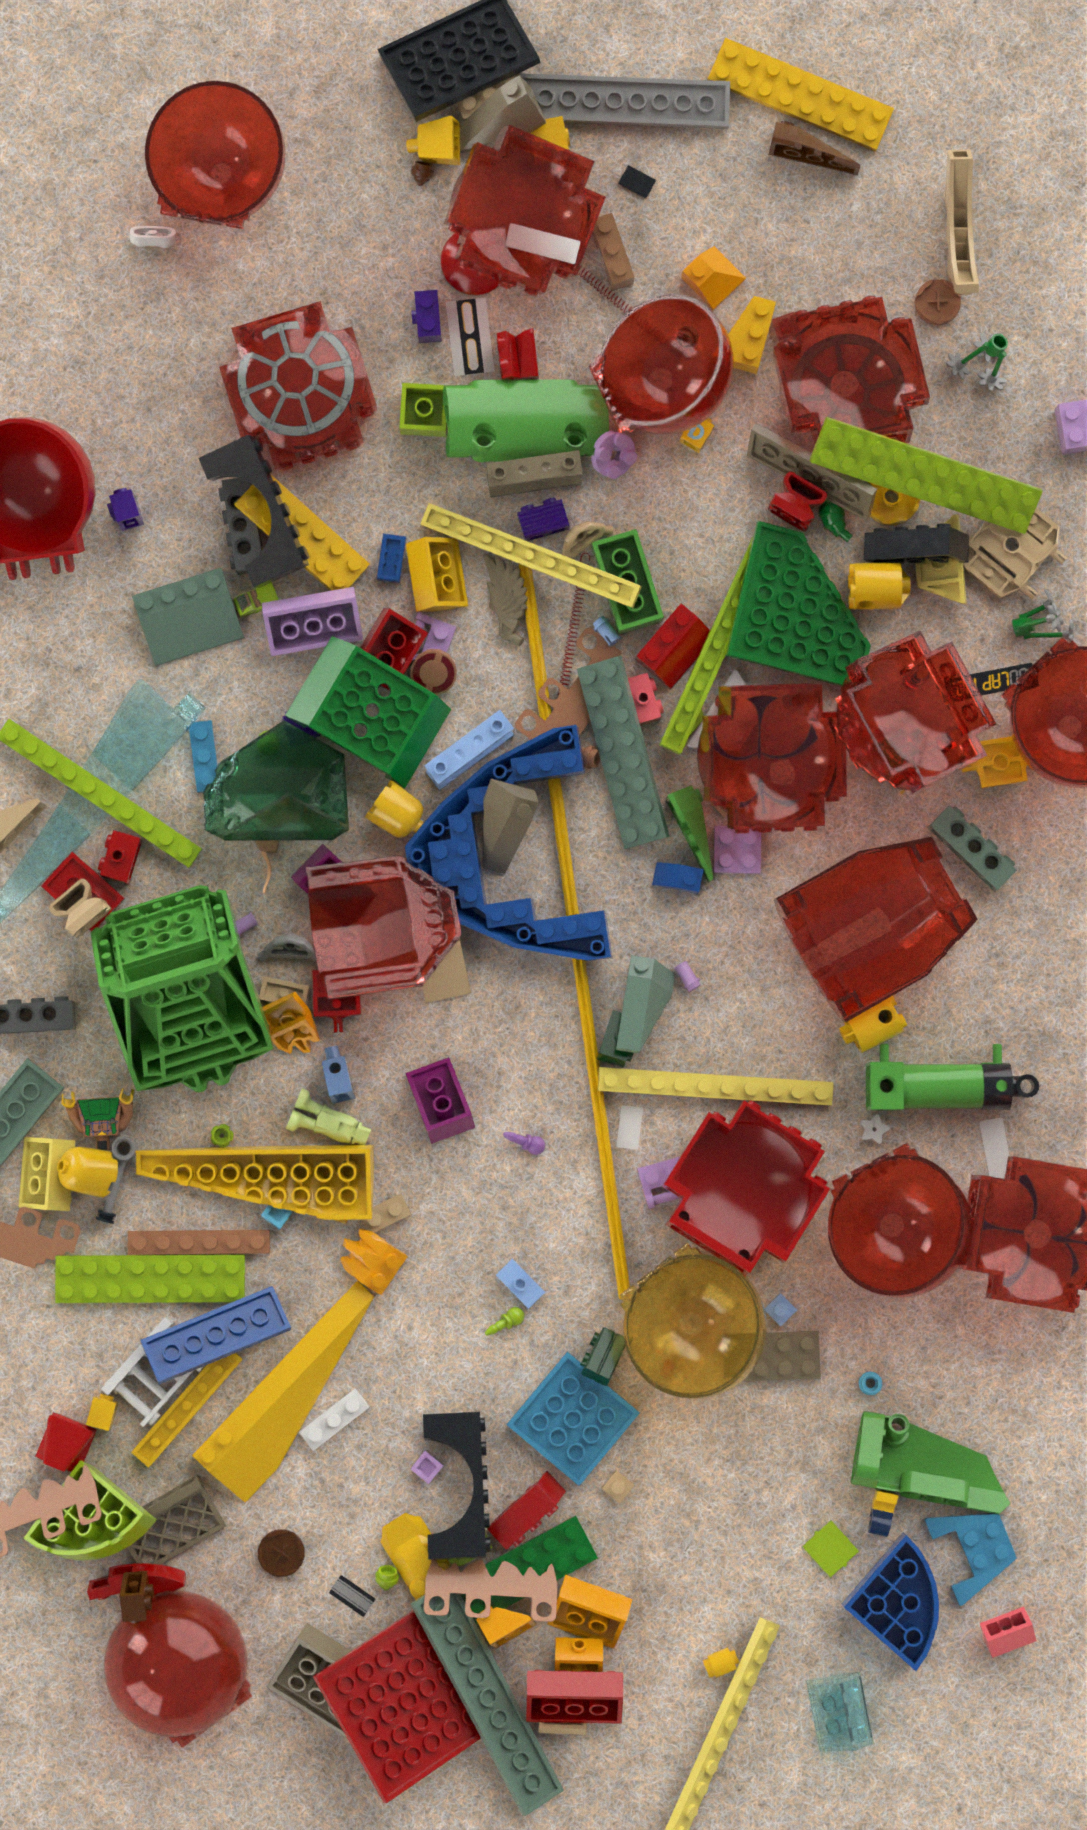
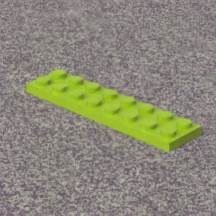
M245 1255L55 1256V1303L234 1302L245 1297Z

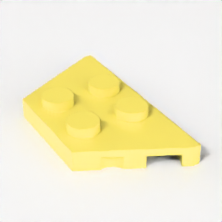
M958 514L951 516L949 520L944 522L951 524L952 528L960 531ZM949 558V563L928 561V559H925L923 564L915 563L917 587L919 589L961 604H967L963 563L953 558Z

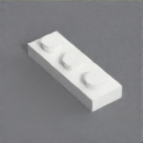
M355 1388L299 1433L314 1451L370 1406Z

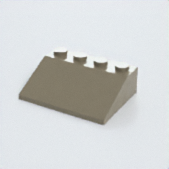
M306 1623L268 1683L267 1688L347 1738L313 1676L351 1650L309 1623Z

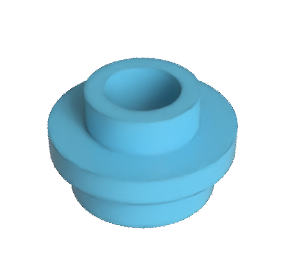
M865 1372L859 1378V1388L866 1395H875L882 1388V1379L875 1372ZM868 1379H873L875 1382L872 1388L866 1386Z

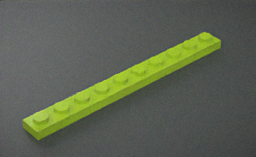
M753 537L659 743L660 746L678 755L684 749L726 655Z
M8 719L0 730V741L189 869L203 850L11 719Z

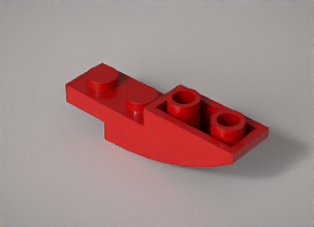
M150 1563L109 1567L108 1576L89 1581L87 1594L89 1600H103L111 1595L120 1594L124 1572L148 1571L149 1584H153L154 1596L165 1591L174 1592L185 1587L186 1573L174 1567Z

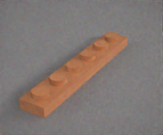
M270 1230L128 1231V1255L270 1253Z

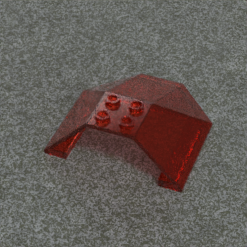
M397 855L306 867L311 933L318 974L328 999L422 987L462 936L454 891L434 881L433 877L420 868L416 869L410 865L402 856Z

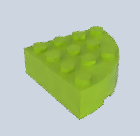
M80 1460L69 1476L78 1481L81 1474H83V1466L85 1464L88 1466L96 1484L101 1509L100 1519L87 1525H82L79 1521L75 1504L62 1509L66 1527L63 1534L50 1539L45 1538L41 1519L39 1518L23 1539L39 1549L65 1559L79 1561L96 1560L114 1555L131 1546L150 1529L157 1519L96 1467ZM93 1504L85 1505L82 1511L84 1518L91 1519L94 1517L96 1507ZM56 1517L49 1519L47 1530L51 1533L58 1531L60 1528L59 1519Z

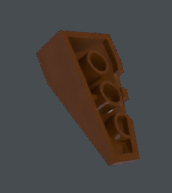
M789 121L776 122L768 155L858 176L861 164L803 129L794 126Z

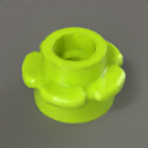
M226 1124L214 1126L211 1130V1141L214 1145L226 1147L233 1140V1131Z

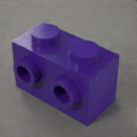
M121 488L115 490L114 494L109 496L111 503L107 504L113 521H117L122 531L144 525L140 508L132 489Z

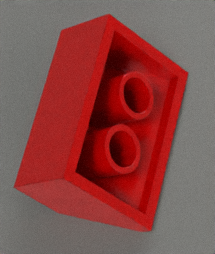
M680 603L636 655L635 660L671 690L698 658L710 630L699 617Z
M383 608L360 648L404 675L428 632L392 609ZM380 684V685H379L380 687H382V688H384V689L390 691V690H389V687H388L387 685H385V684Z

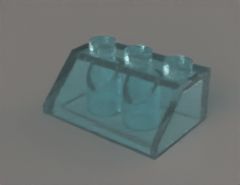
M860 1672L840 1673L806 1680L820 1752L856 1751L874 1744Z

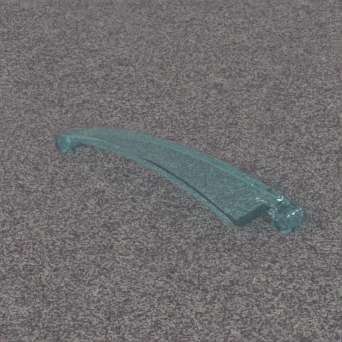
M139 679L126 695L109 726L84 764L83 769L127 797L200 717L206 706L189 691L179 704L172 708L144 680ZM69 788L28 852L14 870L5 886L0 890V923L26 900L58 868L68 855L74 852L109 816L108 813Z

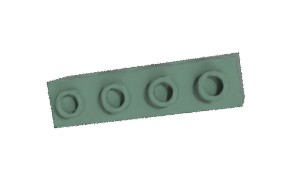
M949 805L927 828L985 884L996 892L1017 871L1013 867L1015 863L1007 855L1003 857L997 851L998 847L992 840H985L980 835L981 830L974 823L968 824L963 819L965 815L957 807L954 806L952 808ZM953 825L961 827L962 835L960 837H956L951 833ZM970 841H975L979 845L978 853L969 851L968 843ZM987 857H991L996 861L995 869H988L985 866V859Z

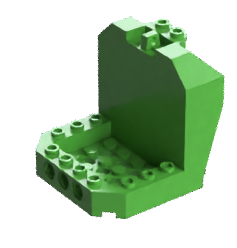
M198 885L111 912L105 918L106 924L101 929L96 927L90 932L99 987L137 1091L165 1088L182 1083L195 1092H203L207 1089L208 1081L213 1080L217 1085H225L230 1081V1077L237 1065L255 1060L273 1049L268 1022L242 951L234 912L226 890L218 889L216 892H211L208 886Z

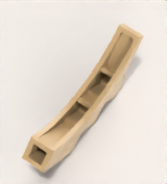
M971 149L947 150L944 200L947 209V275L949 282L953 283L955 293L961 295L979 293L973 244V156Z

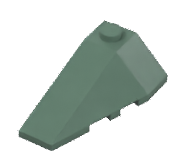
M631 955L616 1050L640 1053L667 1002L672 997L675 974L653 958Z

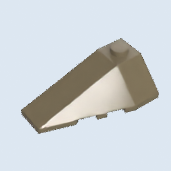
M520 75L499 87L460 125L461 153L485 147L488 143L498 140L504 142L509 137L528 135L547 123L531 87Z

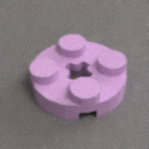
M608 431L597 439L594 444V448H596L594 456H591L594 469L611 479H616L623 475L637 460L632 439L624 433ZM612 451H617L616 456L610 459Z

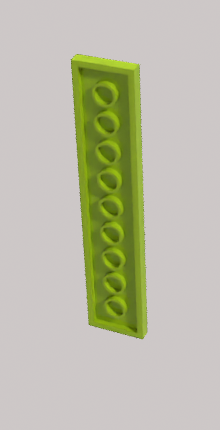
M826 417L809 460L813 464L1023 534L1027 531L1043 492L1040 488Z

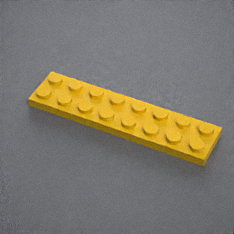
M728 38L724 39L707 79L710 81H730L731 92L875 152L894 111L893 107Z

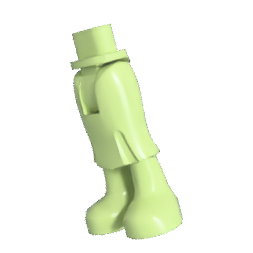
M304 1088L301 1089L294 1108L318 1116L315 1120L293 1110L286 1126V1130L295 1131L300 1127L306 1128L338 1142L351 1143V1145H354V1143L365 1145L371 1132L370 1128L362 1126V1122L357 1121L354 1117L330 1109L326 1104L323 1106L313 1101L310 1097V1092Z

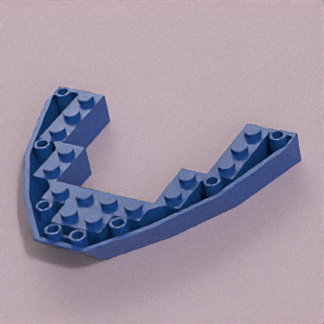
M577 725L553 728L487 762L439 804L405 845L411 893L457 923L513 948L587 961L612 959L608 922L604 910L536 921L532 898L487 904L474 815L484 813L483 798L490 780L494 779L518 785L585 774Z

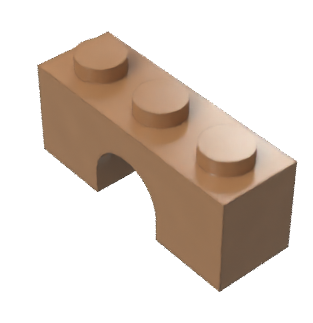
M613 213L591 219L590 230L596 247L601 252L611 290L615 291L633 285L635 277Z

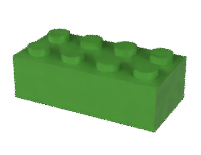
M637 529L592 542L591 548L599 570L642 586L634 608L607 598L618 635L663 622L664 615Z

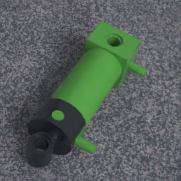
M880 1044V1062L866 1063V1111H899L904 1109L1010 1110L1012 1097L1029 1098L1036 1095L1039 1091V1081L1033 1075L1012 1076L1011 1064L1002 1063L1001 1044H993V1063L904 1064V1062H889L888 1044ZM882 1080H885L889 1084V1090L887 1093L883 1092L880 1089V1083ZM1023 1080H1028L1031 1083L1032 1087L1028 1093L1021 1090L1020 1085Z

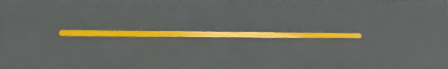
M518 563L520 577L525 579L523 587L528 589L525 593V596L528 597L525 602L527 605L525 616L539 716L546 721L551 714V706L538 695L540 688L547 680L533 574L531 568ZM548 686L545 689L547 698H549ZM561 778L548 780L566 916L579 914ZM572 958L618 1297L620 1300L631 1298L604 1093L603 1091H598L600 1063L597 1060L598 1049L586 961Z

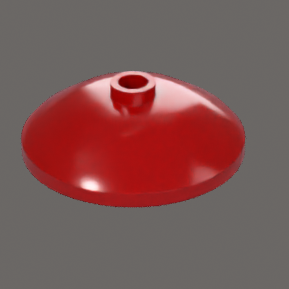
M468 227L456 232L447 240L441 253V269L445 279L454 289L467 295H484L492 292L502 284L509 270V252L504 241L496 233L486 228ZM478 254L479 259L472 260L471 255Z

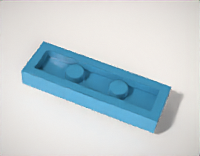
M212 720L188 723L197 793L221 790Z

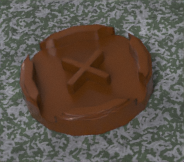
M276 1529L269 1532L261 1540L258 1547V1560L261 1567L276 1577H287L295 1573L302 1566L305 1558V1547L301 1538L295 1532L287 1529Z

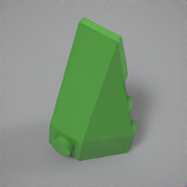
M691 785L669 794L666 802L700 868L704 869L703 874L709 883L714 878L703 806L701 804L704 799L698 788L694 790Z

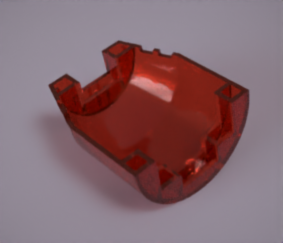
M932 837L856 851L774 898L779 918L797 954L823 997L844 1022H848L928 976L934 966L947 955L950 948L978 920L967 899L959 896L940 861L943 856Z

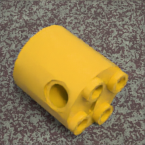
M901 563L849 564L847 580L848 589H850V595L848 596L849 609H901V606L910 595L911 588L910 576L902 569Z
M882 990L841 1011L845 1025L839 1028V1032L846 1045L854 1042L858 1050L864 1053L904 1033L907 1023L902 1014H897L894 1008L897 1003L891 992L885 993ZM882 1010L887 1014V1019L884 1023L878 1017Z

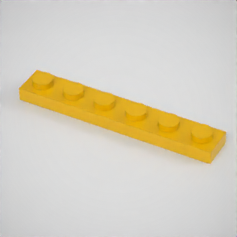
M235 1353L206 1365L131 1453L149 1468L240 1364L243 1358Z

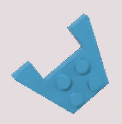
M999 1514L924 1518L932 1539L956 1531L973 1573L972 1577L951 1585L959 1606L964 1605L1017 1559Z

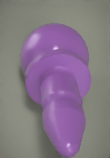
M514 1132L503 1133L506 1139L522 1145L523 1150H528L533 1155H539L545 1149V1142L541 1137H531L530 1134L522 1136Z

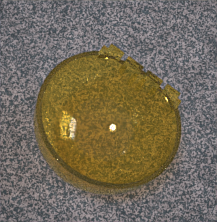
M685 1243L674 1252L675 1259L669 1256L657 1265L654 1271L651 1270L637 1281L638 1289L635 1285H632L620 1294L624 1301L621 1306L625 1311L623 1324L624 1340L634 1367L653 1387L666 1394L680 1398L705 1399L721 1395L733 1389L753 1371L764 1350L767 1320L761 1297L753 1283L744 1273L732 1264L711 1255L701 1254L697 1247L691 1248L688 1243Z

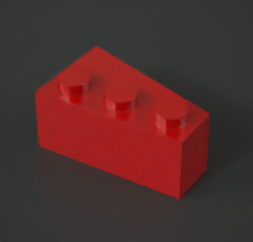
M548 1471L544 1472L534 1485L526 1489L523 1495L507 1507L490 1524V1528H487L506 1550L512 1544L517 1547L526 1538L524 1534L528 1530L531 1532L535 1531L542 1524L540 1520L545 1515L550 1517L559 1508L557 1503L566 1490Z

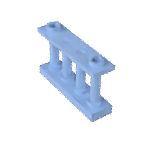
M498 710L424 765L427 769L425 771L440 791L514 736L512 732L513 726L501 710Z

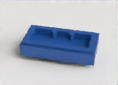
M383 533L377 573L378 581L400 583L406 536Z

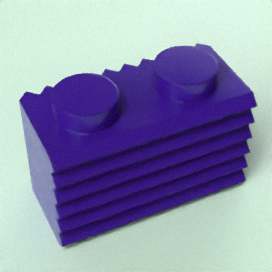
M549 498L543 501V505L534 507V504H529L521 507V511L517 512L525 541H532L569 530L570 528L562 499Z

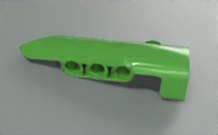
M863 1411L853 1461L851 1484L899 1492L902 1497L996 1514H1000L1011 1504L1002 1490L986 1455L909 1423L908 1418L903 1414L888 1416ZM892 1424L900 1425L902 1431L894 1430Z

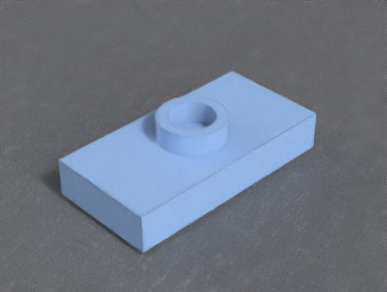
M513 1258L496 1274L528 1309L545 1293Z

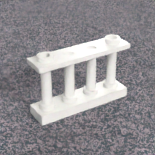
M165 1317L148 1337L171 1328L174 1322ZM140 1344L101 1390L107 1395L112 1392L115 1394L119 1393L145 1417L140 1423L144 1427L147 1424L152 1426L161 1416L158 1411L194 1371L174 1378L177 1383L167 1392L140 1368L139 1362L146 1356ZM203 1367L198 1368L196 1370L200 1372L203 1369ZM128 1374L131 1376L135 1375L161 1399L153 1410L124 1386L126 1383L123 1382V1379Z

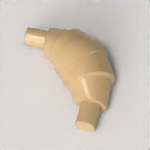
M590 521L573 526L564 538L562 555L571 559L577 557L581 551L589 547L592 542L600 539L603 534L612 535L613 526Z

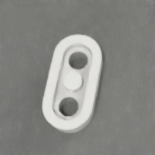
M136 226L130 229V242L137 247L159 246L161 248H168L176 242V231L171 227Z

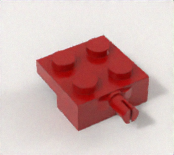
M360 968L312 970L314 1017L333 1019V1033H338V1023L339 1033H343V1018L362 1015Z

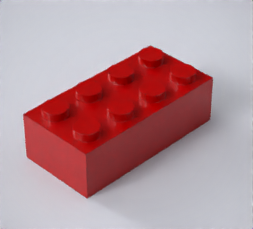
M540 1669L527 1671L526 1722L622 1724L623 1672H592L589 1670L582 1672L567 1670L544 1671Z

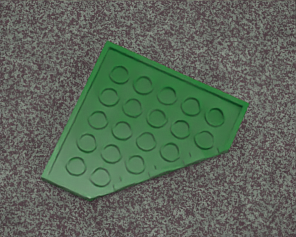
M758 520L755 526L726 656L860 691L871 644L863 636L857 621L851 611L845 606L841 599L842 596L834 583L828 578L819 558L811 550L803 532Z

